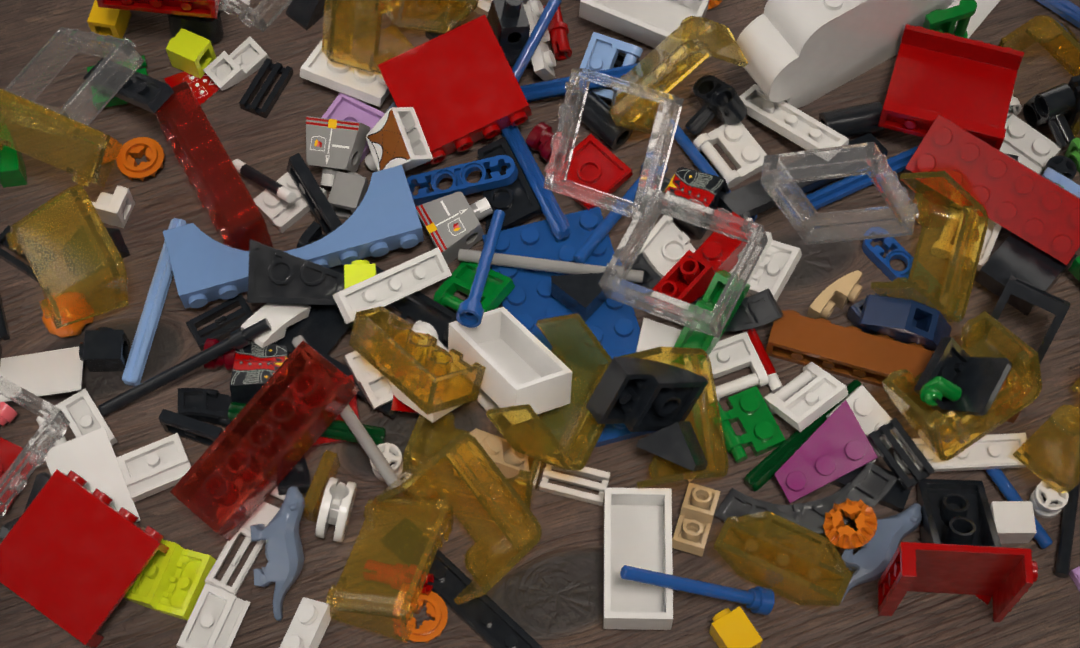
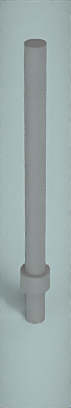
M460 248L458 261L479 263L482 251ZM494 253L491 265L571 275L614 272L615 283H618V280L643 283L644 271L620 268V265L607 263V266L502 253Z
M302 335L295 337L292 340V344L302 357V365L306 371L314 375L390 490L398 488L402 484L401 480L325 370V363L320 355L312 351Z

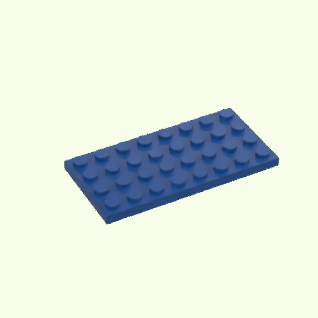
M600 207L564 215L570 225L571 234L562 239L555 237L547 220L502 230L495 253L575 262L573 259L574 254L604 220ZM487 234L482 235L483 244L485 242ZM609 234L605 236L583 264L607 266V263L619 265ZM491 265L490 268L511 278L515 285L514 289L502 301V307L507 309L573 371L570 404L535 415L546 457L554 459L656 432H630L624 423L598 424L586 407L613 357L635 358L641 330L625 282L618 280V283H614V292L585 322L552 296L551 276L571 274Z

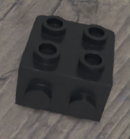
M942 337L914 391L920 396V390L924 384L936 376H941L961 387L962 394L957 401H951L945 397H942V400H935L938 405L930 407L936 413L983 416L991 408L1012 367V363L1007 358L970 357L952 337Z

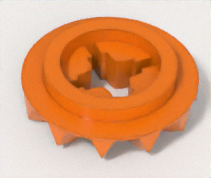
M137 137L121 146L117 153L116 162L121 174L126 175L130 180L139 178L143 181L145 177L150 175L155 177L156 171L163 168L165 155L161 145L156 140L148 137ZM143 155H145L147 162L142 161L139 165H137L135 159H141Z
M847 498L843 503H834L833 508L829 512H825L823 528L826 537L833 545L843 549H855L864 546L874 537L878 522L871 506L866 505L861 499L859 501H851ZM844 516L849 517L851 520L855 519L857 531L848 525L844 526Z
M411 591L404 595L396 605L394 621L402 637L407 638L413 643H429L430 640L441 636L442 631L448 624V610L444 600L435 592L431 591L429 595H424L423 593ZM426 604L427 616L431 617L432 620H424L419 629H417L416 618L412 617L411 614H419Z

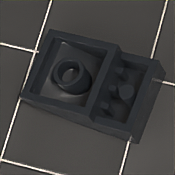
M1012 233L980 269L975 281L998 297L1001 296L1011 275L1049 292L1077 255L1074 254L1068 265H1065ZM1012 294L1007 301L1008 304L1026 316L1036 306Z
M613 357L586 407L598 424L624 423L630 432L659 431L676 422L686 420L708 384V380L691 371L658 361L632 357Z

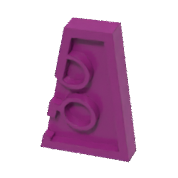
M845 400L774 475L791 504L867 463L878 459V456L848 402Z

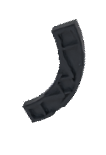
M641 252L620 265V268L644 271L643 283L624 282L636 296L644 300L657 313L673 322L685 326L696 302L703 298L699 297L683 309L670 314L647 296L664 276L651 263L645 252ZM768 288L757 294L745 297L724 332L752 329L783 317L784 315L770 289Z
M178 388V414L227 427L249 439L269 461L276 477L279 495H286L288 488L291 486H297L301 493L312 492L305 457L290 431L231 421L228 417V409L232 402V397L220 394L218 390Z
M869 462L851 482L836 493L823 499L793 505L772 504L752 498L731 488L715 512L714 517L739 530L759 536L779 539L813 537L825 534L823 528L825 512H829L833 508L834 503H843L847 498L851 501H859L861 499L866 505L873 508L889 492L897 478ZM843 517L844 526L855 521V519L851 520L849 517Z

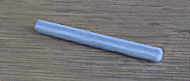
M173 218L168 229L186 225V221ZM165 240L122 375V381L126 385L137 386L140 384L173 277Z

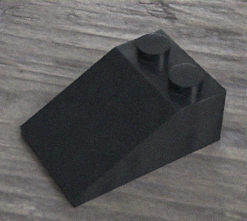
M924 479L916 484L918 504L921 505L922 515L920 523L921 543L1002 547L982 481Z

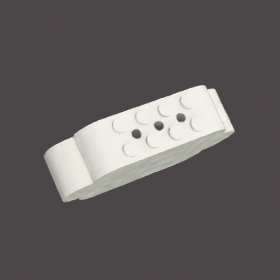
M768 0L764 13L747 25L739 35L734 55L770 101L781 102L786 100L795 108H800L897 55L906 24L923 27L927 14L936 9L944 10L948 8L954 0Z

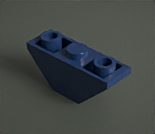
M870 294L866 296L859 325L887 335L905 344L916 343L922 345L925 349L935 351L942 337H950L952 329L941 311L912 299Z

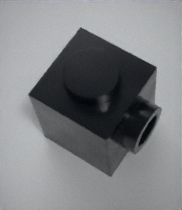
M108 327L85 330L84 342H80L79 357L81 361H84L89 371H124L130 352V341L124 330H114Z

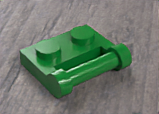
M961 0L957 6L944 10L936 9L925 16L923 27L967 38L968 33L966 30L971 16L976 12L977 2L975 0Z
M462 261L452 275L435 292L433 300L444 307L448 306L458 311L460 303L464 300L453 296V294L458 290L469 296L478 263ZM492 269L489 270L481 298L484 312L496 309L515 287L511 278Z

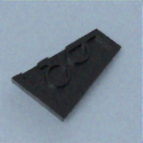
M505 137L478 149V160L498 155H507L514 160L518 168V177L512 184L483 191V198L486 197L493 212L495 210H502L505 213L501 231L513 228L543 213ZM507 166L501 167V175L506 174ZM486 169V171H487V173H488V175H489V179L492 178V176H491V174H490L491 170H490V169ZM493 214L485 217L486 234L488 232Z
M249 239L248 303L337 305L332 295L344 290V274Z

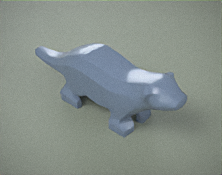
M297 486L288 488L280 510L267 526L265 524L250 526L252 541L266 540L265 554L268 562L266 567H262V569H253L254 585L266 587L275 582L273 613L276 621H281L283 618L282 606L284 598L298 579L305 560L299 533L305 500Z
M914 503L897 515L877 519L876 533L867 544L861 546V549L853 554V549L844 550L837 567L842 571H852L854 573L839 590L836 597L838 604L843 602L847 593L855 586L874 581L882 576L902 539L920 525L922 520L920 504Z

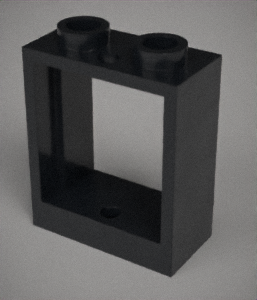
M1011 275L975 348L980 350L979 354L982 357L1007 358L1012 363L1011 369L1017 371L1020 375L1026 376L1027 373L1035 376L1070 308V302ZM1011 294L1055 314L1032 361L987 341Z

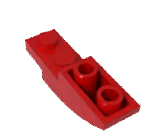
M732 212L694 253L690 250L685 253L647 294L648 298L670 314L688 306L705 294L716 272L722 270L729 272L739 262L737 255L758 234L756 227Z

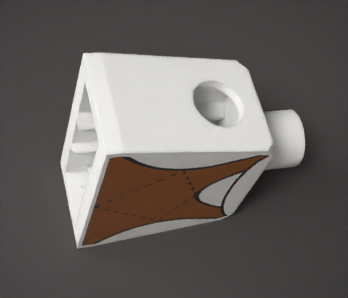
M414 107L390 108L366 135V141L371 153L365 157V163L372 171H381L402 165L405 172L433 159Z

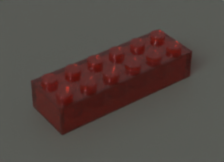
M187 81L172 87L174 93L154 114L165 139L172 145L176 159L179 164L182 163L187 179L191 186L195 187L196 194L203 208L207 209L215 230L222 236L223 244L232 248L249 251V239L273 248L261 212Z
M302 341L174 486L170 493L217 534L230 541L360 391L351 378L305 341Z

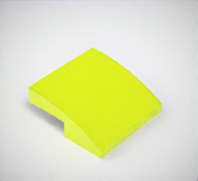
M162 539L161 542L169 547V550L166 554L159 550L156 552L123 598L155 611L188 621L204 588V581L216 559L211 555L185 549L178 543Z

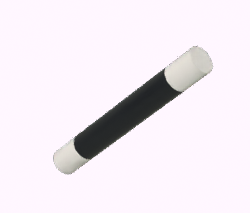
M239 159L232 161L231 168L284 201L292 203L296 199L295 192Z

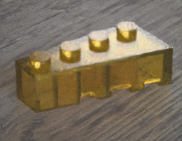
M382 306L356 312L349 345L427 415L478 399L486 367L477 362L473 365L468 364L462 360L464 354L455 349H451L449 352L436 345L437 339L428 333L414 332L413 324Z

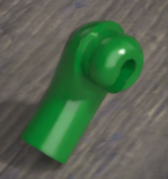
M941 376L934 377L924 384L920 390L921 400L929 406L938 405L935 400H942V397L951 401H957L962 394L961 387Z

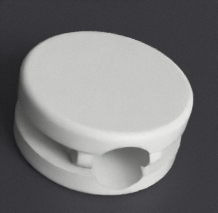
M329 478L318 514L315 530L316 537L324 539L329 524L336 525L333 541L343 542L356 496L357 484L355 482L348 481L346 485L343 482H339L338 478Z

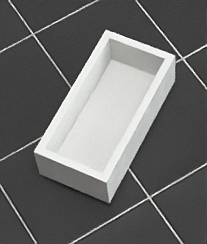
M580 0L579 17L685 60L707 13L710 0Z
M501 307L484 312L481 324L474 328L465 327L458 321L449 323L448 355L514 422L570 404L573 371L507 309Z
M605 487L603 629L671 630L673 589L622 579L620 576L621 568L624 565L673 575L671 488Z

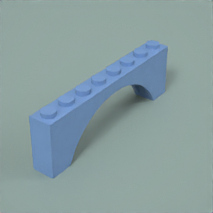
M399 165L372 173L370 185L360 205L336 230L311 244L284 252L323 267L331 268L341 264H351L352 261L370 256L380 257L391 250L401 247L405 249L412 248L419 242H423L422 226L403 166ZM194 223L163 231L178 295L185 309L189 307L200 308L208 302L218 299H232L239 293L248 291L249 251L221 244L202 232Z

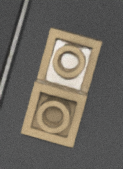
M856 270L829 285L810 305L806 317L813 319L823 317L828 319L835 306L843 310L848 301L854 303L863 289V286L859 285L863 273Z
M689 482L672 538V548L703 556L721 491Z

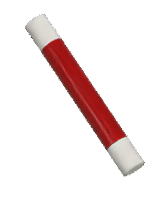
M755 328L742 330V332L747 331L769 378L768 385L772 393L777 392L783 385Z

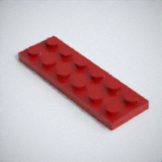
M941 115L937 116L905 168L1065 265H1068L1080 247V198Z

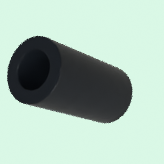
M592 90L579 91L572 98L571 112L611 148L618 149L629 139L633 132V126Z
M879 101L819 114V122L847 138L885 129L878 126L883 109Z

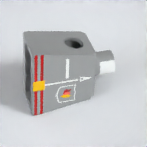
M306 116V162L309 166L322 169L320 186L332 188L337 171L356 173L366 144V135L370 131L369 126L360 122Z
M455 192L416 207L421 223L436 248L439 247L447 265L458 258L460 248L469 249L482 239L484 232L479 221L493 214V210L486 197L469 205L462 192Z

